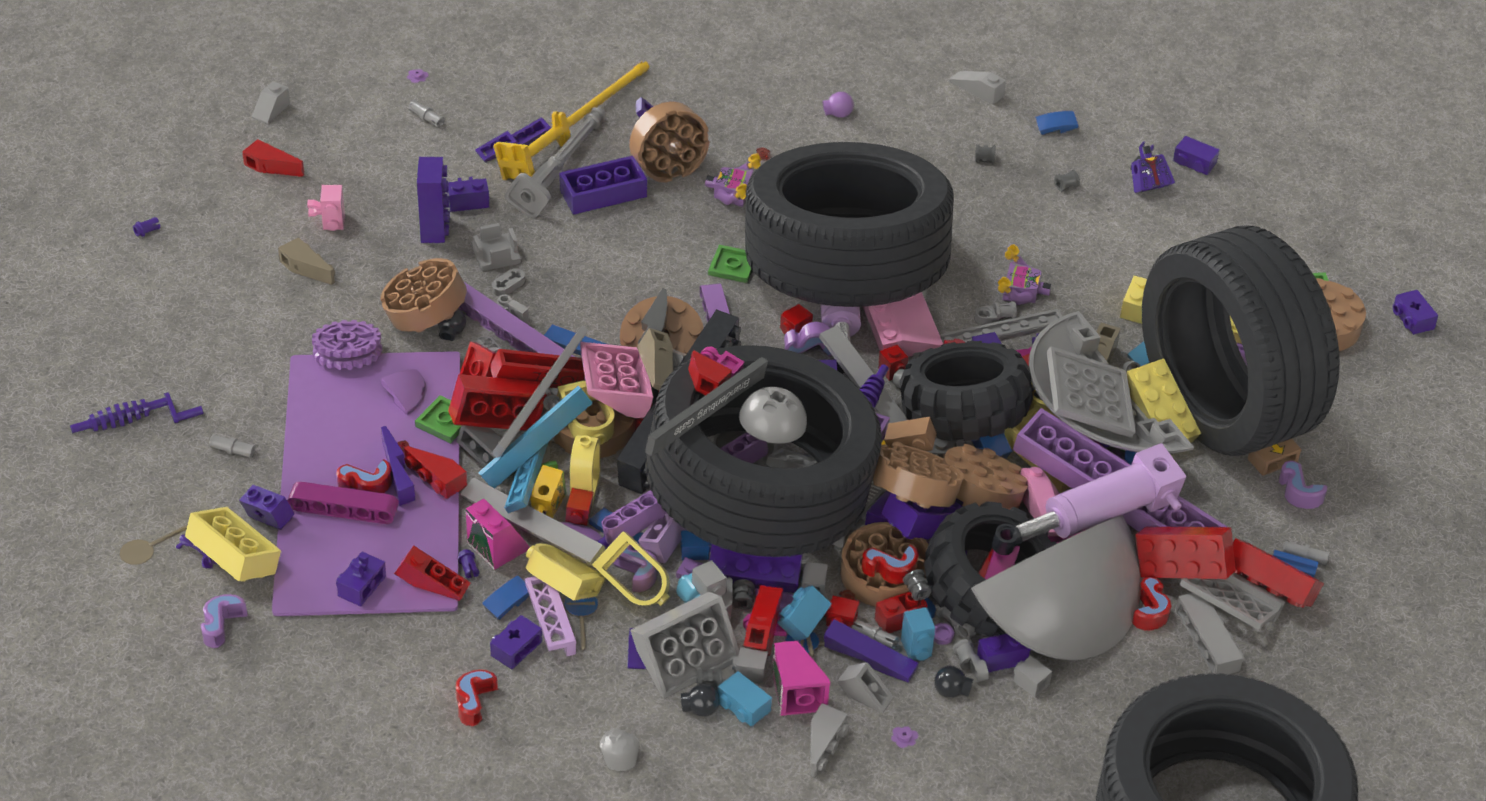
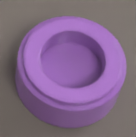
M945 623L934 625L935 643L946 645L952 642L954 630L950 625Z

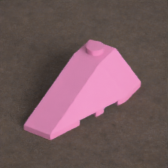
M1038 467L1022 468L1020 474L1027 479L1026 484L1028 485L1022 501L1033 518H1037L1046 514L1047 500L1060 493L1042 469ZM1053 529L1048 534V536H1058Z

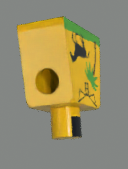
M545 465L542 466L530 496L533 509L551 518L554 517L567 494L564 471Z

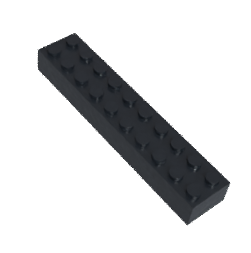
M716 309L680 365L691 359V354L694 350L701 354V351L706 347L719 349L741 346L739 317ZM656 401L617 458L619 486L639 494H643L646 488H650L646 477L645 450L651 431Z

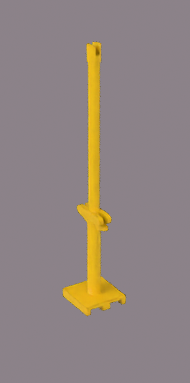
M641 61L631 71L568 118H566L564 112L554 111L552 113V128L529 146L504 142L494 144L493 147L502 179L505 181L508 178L515 179L520 173H526L532 177L535 173L531 159L533 156L555 140L562 148L571 137L569 128L589 114L592 108H597L638 76L648 71L650 68L648 62Z

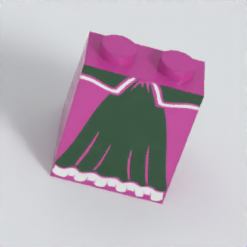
M484 498L466 508L468 545L494 570L525 553L530 548L514 527Z
M798 641L774 643L772 673L781 716L817 712L822 703L828 705L830 680Z

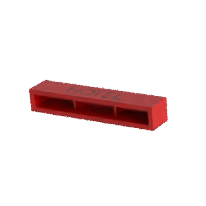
M498 349L490 365L492 376L496 378L542 382L560 355ZM570 356L549 388H558V386L585 380L582 358Z

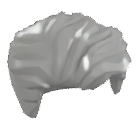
M614 728L607 731L602 736L599 744L607 767L618 772L633 768L637 761L640 740L632 733H627L624 730Z

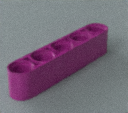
M308 482L294 483L287 500L292 510L379 524L392 523L399 506L398 499L393 495Z

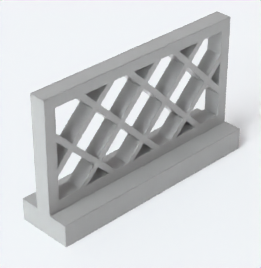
M1235 573L1228 579L1183 578L1180 586L1258 630L1270 621L1275 622L1279 618L1285 604L1283 599Z

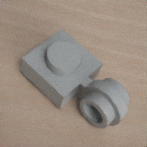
M503 294L499 296L496 301L499 306L526 324L529 323L528 308L525 305L518 303L514 299L512 300L509 295Z

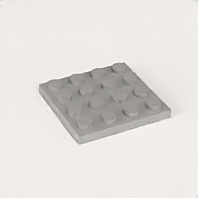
M1051 346L1047 351L1054 414L1132 438L1136 431L1126 370Z

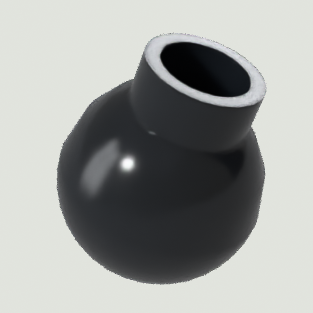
M457 309L450 319L438 323L440 329L439 337L441 339L454 341L456 335L463 331L466 326V317L461 310Z
M952 665L942 667L934 678L937 692L947 698H954L959 695L968 697L973 684L972 678L965 677L961 669Z
M699 684L694 686L690 692L681 693L683 712L692 711L697 716L706 717L712 715L720 704L717 690L709 684Z

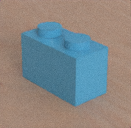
M813 585L806 588L801 587L794 593V600L781 611L780 614L782 616L777 622L795 641L808 638L831 606V603Z
M926 607L904 612L901 642L908 658L923 661L932 656L935 626Z
M739 671L718 686L720 705L724 709H730L735 713L740 722H746L752 727L771 712L772 697Z

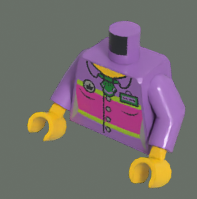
M757 153L752 154L748 159L749 162L737 168L723 167L718 177L707 175L705 186L714 188V198L719 199L725 205L735 204L743 207L746 201L747 184L753 174V168L758 169L761 166L760 156Z
M1015 244L1010 245L1005 252V258L1008 260L1013 259V262H1010L1007 277H1002L998 281V291L1003 293L1002 300L1014 301L1017 305L1035 303L1037 294L1049 296L1051 284L1040 282L1041 271L1027 265L1021 256H1017L1019 248Z

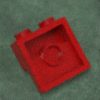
M470 341L460 374L493 377L490 365L496 353L476 342Z

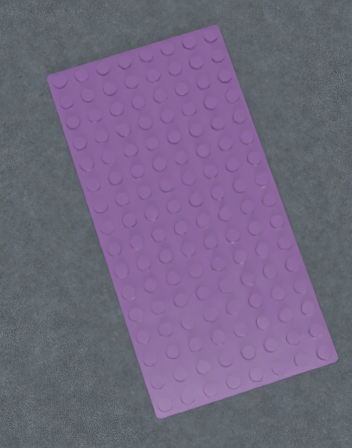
M381 353V356H378V360L371 361L370 365H362V368L353 367L351 370L347 368L337 370L336 367L327 368V365L322 366L319 362H316L313 355L291 356L280 495L285 496L288 500L293 484L296 482L338 487L337 469L345 464L374 474L382 460L385 459L387 461L382 444L381 427L387 426L403 451L404 458V448L410 446L453 459L459 465L458 437L450 444L415 427V420L439 395L450 400L452 399L457 377L460 374V353ZM415 369L420 372L424 379L425 390H422L423 400L419 406L406 415L394 403V397L382 386L381 379L396 372ZM405 464L404 470L414 484L415 501L398 506L394 520L390 524H379L293 510L295 513L282 530L278 529L277 548L281 550L274 576L272 614L274 616L456 611L458 609V600L414 587L394 573L405 555L414 545L458 574L459 492L445 499L440 493H436L429 483L421 480L419 475ZM392 481L390 488L384 494L393 495L397 498ZM363 551L385 561L386 577L360 607L338 597L336 580L349 567L352 559L356 558Z

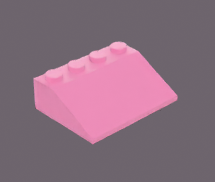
M922 292L901 301L863 307L880 351L898 344L905 354L910 357L914 353L923 352L930 348L935 349L943 344Z
M580 342L588 395L625 416L644 418L650 410L653 395L650 379L637 347Z

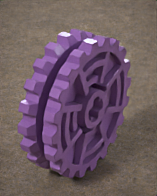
M342 320L339 323L336 321L332 322L331 325L325 324L322 329L318 328L316 333L312 335L313 357H315V361L319 362L320 365H327V368L330 369L336 367L337 370H342L343 368L351 370L353 367L362 368V365H370L371 361H377L378 356H381V332H379L378 328H374L373 324L367 325L365 321L357 322V320L347 322Z

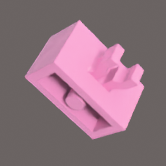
M322 185L320 202L308 200V216L322 215L323 230H343L345 210L342 185Z

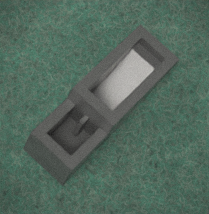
M662 288L641 321L642 330L645 332L639 339L638 344L649 328L665 332L668 303L667 290Z

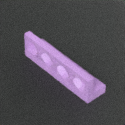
M535 576L525 578V584L539 625L542 628L548 651L564 648L567 656L575 655L576 640L558 590ZM543 583L542 592L534 589L532 585ZM542 599L548 601V608L539 605ZM551 616L554 618L555 624L546 623L545 619ZM554 633L559 634L561 640L552 642V635Z

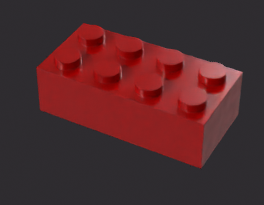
M458 374L448 412L454 425L509 429L541 382ZM546 392L520 430H528L540 419L544 406L543 402L547 396Z
M1145 526L1136 534L1141 578L1228 579L1236 571L1231 527Z
M1235 538L1233 541L1235 574L1248 575V581L1258 586H1268L1266 590L1276 596L1284 597L1285 595L1288 597L1286 601L1296 607L1304 608V606L1311 607L1324 585L1323 582L1247 541Z

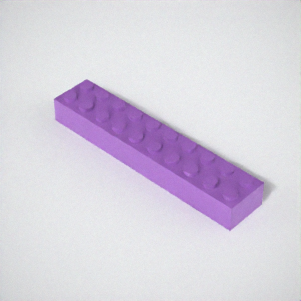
M1042 408L1017 434L1013 451L1072 489L1130 466L1121 458ZM1180 496L1177 498L1181 504L1179 510H1174L1171 505H1168L1150 513L1146 506H1142L1123 514L1127 524L1137 531L1142 530L1145 526L1227 527Z

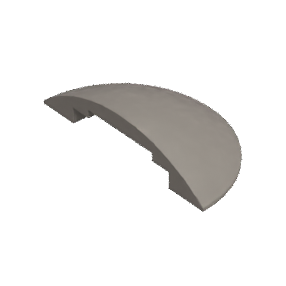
M1079 311L1060 317L1045 327L1036 337L1029 355V368L1033 386L1044 404L1053 413L1054 406L1047 351L1051 346L1108 364L1097 350L1101 338L1100 335ZM1132 399L1131 405L1136 431L1132 438L1055 414L1078 432L1116 448L1140 452L1162 443L1169 453L1194 450V446L1171 419L1158 422L1155 418L1148 419Z
M1121 515L1074 535L977 584L971 589L989 616L1007 634L1022 645L1035 652L1056 659L1084 660L1105 653L1121 641L1129 631L1134 611L1139 607L1141 596L1138 553L1130 528L1124 516Z

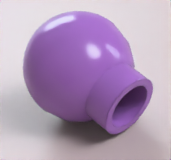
M837 92L829 100L822 101L826 116L846 117L851 114L854 108L853 99L846 92Z

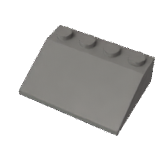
M707 592L630 630L637 652L663 698L696 683L698 669L707 671V669H713V671H717L718 668L723 669L733 663L734 656L739 655V648L722 596Z

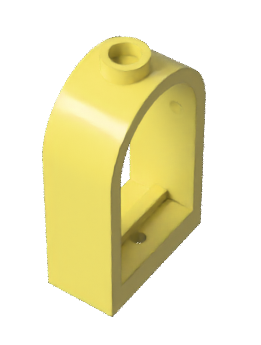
M586 380L558 386L560 401L577 386L585 392L591 401L597 400L588 395ZM599 401L607 420L601 426H583L574 419L568 424L573 438L575 439L576 435H587L600 438V445L607 442L614 434L613 408Z
M576 435L570 461V493L572 488L593 491L594 502L600 480V438Z
M623 531L592 564L625 597L635 604L651 606L658 603L662 606L670 598L667 594L670 586L667 571L627 532ZM630 544L659 571L662 577L660 592L654 598L647 601L636 598L607 570Z
M542 543L531 546L526 553V557L529 558L526 569L532 575L572 600L596 597L599 594L605 577L581 560L552 545Z

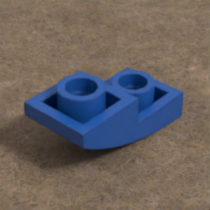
M1058 111L1035 117L1041 135L1060 129L1061 133L1079 127L1074 111Z
M517 575L493 592L482 604L500 620L515 605L517 607L520 606L529 597L526 584Z

